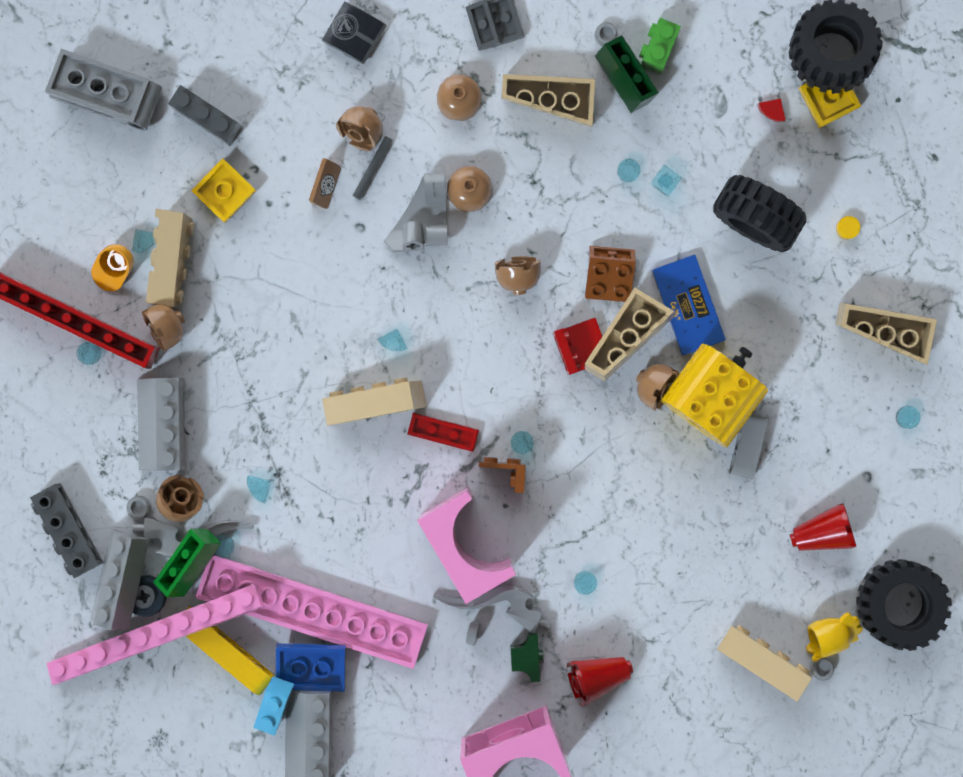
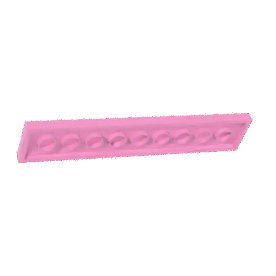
M215 554L207 563L195 598L209 602L256 584L258 585L264 607L246 613V615L338 645H346L347 648L414 669L428 626L427 623Z

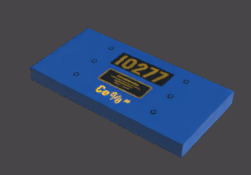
M696 255L651 270L663 304L674 311L670 324L682 356L697 351L702 343L711 346L726 340Z

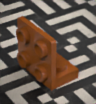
M589 246L585 298L625 302L632 292L636 264L635 250Z
M484 457V461H479V467L515 469V473L511 472L510 487H514L515 493H524L526 465L521 463V459L507 458L506 463L498 462V458Z

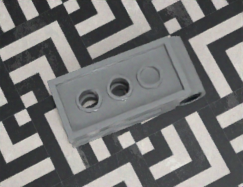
M61 49L45 92L49 94L50 99L124 125L128 124L142 131H147L162 87L147 78ZM77 79H82L80 83L74 84ZM104 86L102 91L95 92L98 87Z

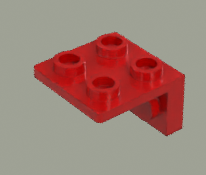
M596 318L553 332L567 375L585 370L586 361L601 340L602 334Z

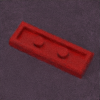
M413 413L407 435L473 452L479 430Z

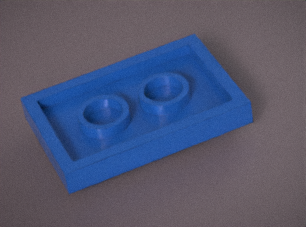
M276 644V677L293 683L292 690L345 692L346 645Z

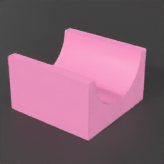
M469 487L425 511L417 520L465 604L516 575L514 564L510 557L498 562L480 561L467 554L459 544L455 533V519L460 510L472 500L473 494Z
M547 706L461 739L460 760L467 777H493L496 771L505 763L522 757L540 759L552 766L560 777H571L566 754Z

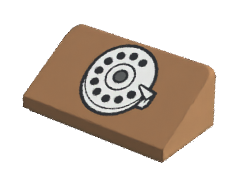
M323 158L309 197V202L312 205L324 209L329 207L341 170L338 164L326 158Z

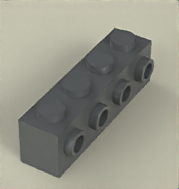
M61 483L54 484L30 497L33 511L36 515H40L43 521V530L52 537L54 541L53 548L64 559V568L70 576L72 575L73 578L79 577L103 564L102 558Z

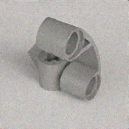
M445 173L424 174L417 191L404 214L384 240V243L393 252L418 251L423 246L448 245Z

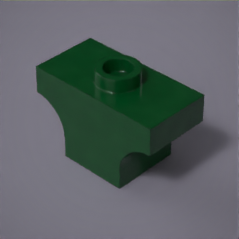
M537 632L528 633L527 639L523 643L510 645L512 672H525L530 677L531 682H540L539 664H544L543 650L538 649Z

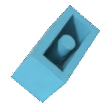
M272 676L265 690L253 728L274 736L276 735L294 686L293 683Z

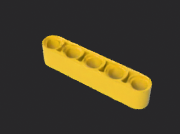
M216 625L186 636L258 696L263 693L272 676H274L271 671Z

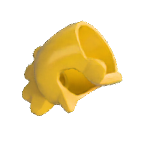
M847 612L840 618H825L809 624L807 631L810 643L806 646V651L814 654L812 661L817 662L822 658L840 653L848 649L851 643L856 642L859 639L857 635L863 630L859 624V618L857 616L852 617Z

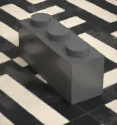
M182 85L178 87L168 102V105L173 110L228 146H231L242 129L237 121Z

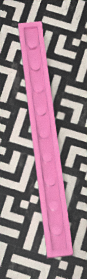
M253 584L50 661L46 664L52 685H58L262 608L264 605L258 585Z

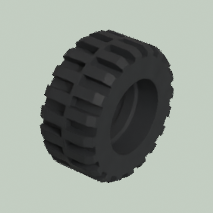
M827 0L823 2L822 6L820 3H817L810 10H806L803 13L801 19L796 24L790 40L789 59L792 60L791 66L793 71H799L797 77L801 81L804 79L808 81L807 86L812 89L816 86L820 88V92L824 93L827 90H832V94L840 93L841 89L848 92L853 90L854 86H860L870 76L881 54L883 41L880 39L882 36L881 29L879 27L876 28L878 22L873 16L871 18L868 16L869 11L865 8L861 10L857 8L858 4L853 2L846 4L845 0H837L836 3H833L832 0ZM822 34H839L850 41L855 50V56L842 61L827 58L818 50L814 39Z
M743 175L730 177L713 204L714 214L724 224L751 241L774 251L786 252L790 250L806 224V214L795 202L772 187Z
M898 559L897 561L889 560L883 566L877 565L874 567V572L872 574L867 573L864 577L866 580L864 586L861 584L858 591L861 592V596L856 597V604L860 606V610H857L859 618L863 620V627L875 639L898 650H917V646L922 648L929 646V640L936 641L940 637L937 633L940 630H946L948 625L944 624L946 618H951L952 613L948 611V606L952 605V600L946 595L949 589L947 585L942 584L943 579L938 574L932 572V569L927 566L904 559ZM902 583H909L916 586L920 591L922 608L914 621L907 625L898 626L887 619L885 600L894 587Z

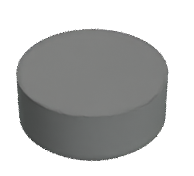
M605 22L598 25L594 37L596 42L603 46L605 43L617 38L618 31L613 24Z
M135 496L128 501L126 509L132 518L141 519L150 513L151 504L146 497Z
M470 623L466 637L468 645H476L480 623Z
M822 658L817 662H811L810 672L816 679L825 681L832 677L834 665L828 658Z

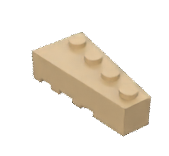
M503 74L501 100L588 127L593 126L595 79Z
M156 209L155 217L159 218V225L153 230V238H155L157 246L151 252L150 261L151 266H154V271L149 272L146 303L153 305L165 304L172 308H178V304L182 303L184 291L181 290L182 281H185L187 277L185 261L186 258L189 259L191 253V245H188L189 236H193L195 225L192 222V218L184 213Z
M634 288L586 361L585 370L605 382L673 319L674 311Z
M840 302L835 325L928 365L937 319Z
M406 377L395 379L393 385L386 386V382L372 384L373 389L364 390V386L350 388L351 393L343 394L342 390L330 392V397L322 398L327 426L425 408L427 406L422 380L408 381Z
M740 625L737 628L731 626L717 650L798 702L812 679V676L809 675L810 670L799 663L797 666L789 662L790 657L779 650L777 653L768 649L770 644L759 637L757 640H754L748 636L750 631Z

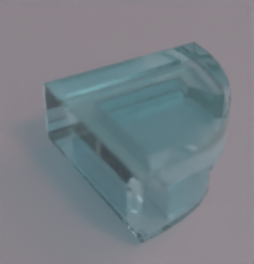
M136 229L131 252L140 253L151 248L155 244L153 232Z
M398 329L377 339L383 347L391 351H404L408 349Z
M248 475L247 486L256 500L266 503L271 480Z

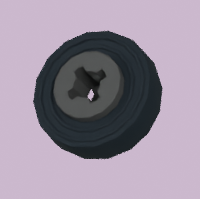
M150 575L141 576L133 609L135 615L141 617L153 616L159 613L165 606L167 597L153 583L156 577Z

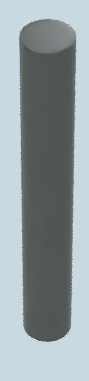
M384 137L352 196L356 199L361 200L393 141L389 137Z

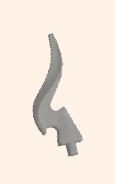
M147 517L144 518V524H133V533H143V538L149 540L155 538L161 540L162 547L155 552L162 556L170 558L182 542L177 539V533L180 529L173 525ZM228 520L212 523L203 529H208L214 536L234 529H254V525L242 521Z
M513 584L493 588L465 604L462 597H449L437 593L433 595L437 600L459 609H477L507 600L511 606L506 611V615L532 633H536L537 627L549 630L551 621L541 618L542 611L530 610L526 607V601L533 599L534 596L524 588Z

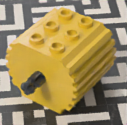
M702 343L662 397L661 402L705 436L727 448L768 393V389L758 379L743 369L746 365L744 359L752 357L750 350L741 347L739 349L741 355H735L730 360L713 347Z

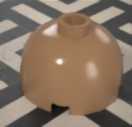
M463 74L452 75L440 84L437 92V105L441 113L448 119L466 121L474 117L480 109L482 102L481 90L471 77Z
M351 107L342 114L336 123V129L343 138L346 135L353 140L349 144L363 151L374 149L383 134L382 122L377 112L370 107Z
M465 166L457 169L450 176L447 183V194L450 202L457 209L463 212H474L481 210L488 204L492 195V184L489 176L483 170L475 166Z
M515 256L511 257L512 261L506 263L505 258L496 261L495 274L497 281L504 289L513 291L514 295L526 294V290L533 288L538 283L541 274L540 259L536 261V257Z
M158 304L142 311L146 326L149 325L152 337L162 350L166 351L180 342L184 333L182 324L185 323V320L179 310L175 312L170 306Z
M654 364L648 367L646 371L642 369L636 378L638 382L637 393L640 400L654 411H656V408L660 409L664 405L661 399L678 377L679 371L665 364Z
M174 475L168 477L160 485L156 494V505L164 518L173 522H184L190 520L201 510L204 493L201 486L192 478L187 479L181 477L182 475Z

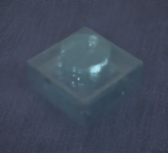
M663 165L650 185L669 197L682 177L666 165Z

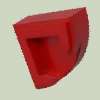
M781 98L757 104L759 111L768 119L774 122L786 121Z

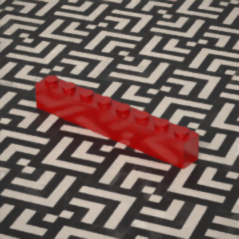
M0 272L1 300L143 368H152L161 348Z

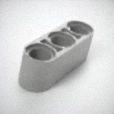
M753 412L738 432L729 474L748 479L754 478L768 425V415Z

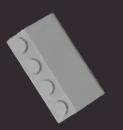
M184 378L137 379L139 470H184Z
M116 529L110 530L91 615L93 625L108 630H129L149 539Z
M292 690L286 707L285 777H331L332 691Z

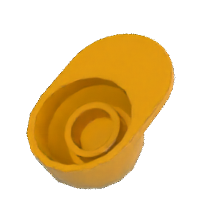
M111 244L98 254L92 266L91 275L94 282L101 289L116 291L122 287L133 268L134 258L131 251L121 244Z

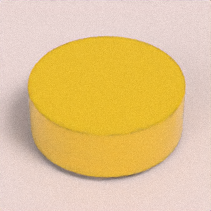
M843 217L836 224V232L842 239H852L859 234L860 223L855 217Z

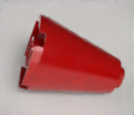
M844 503L838 504L793 528V533L789 534L793 548L798 547L799 551L852 549L857 547Z
M624 657L578 660L567 663V668L571 667V673L567 674L575 699H581L582 703H579L581 707L591 704L628 681L633 673L631 662Z

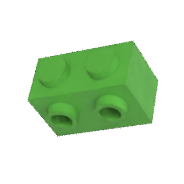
M659 18L657 24L652 23L647 35L651 37L648 45H643L639 55L640 58H643L641 61L643 68L661 75L681 26Z

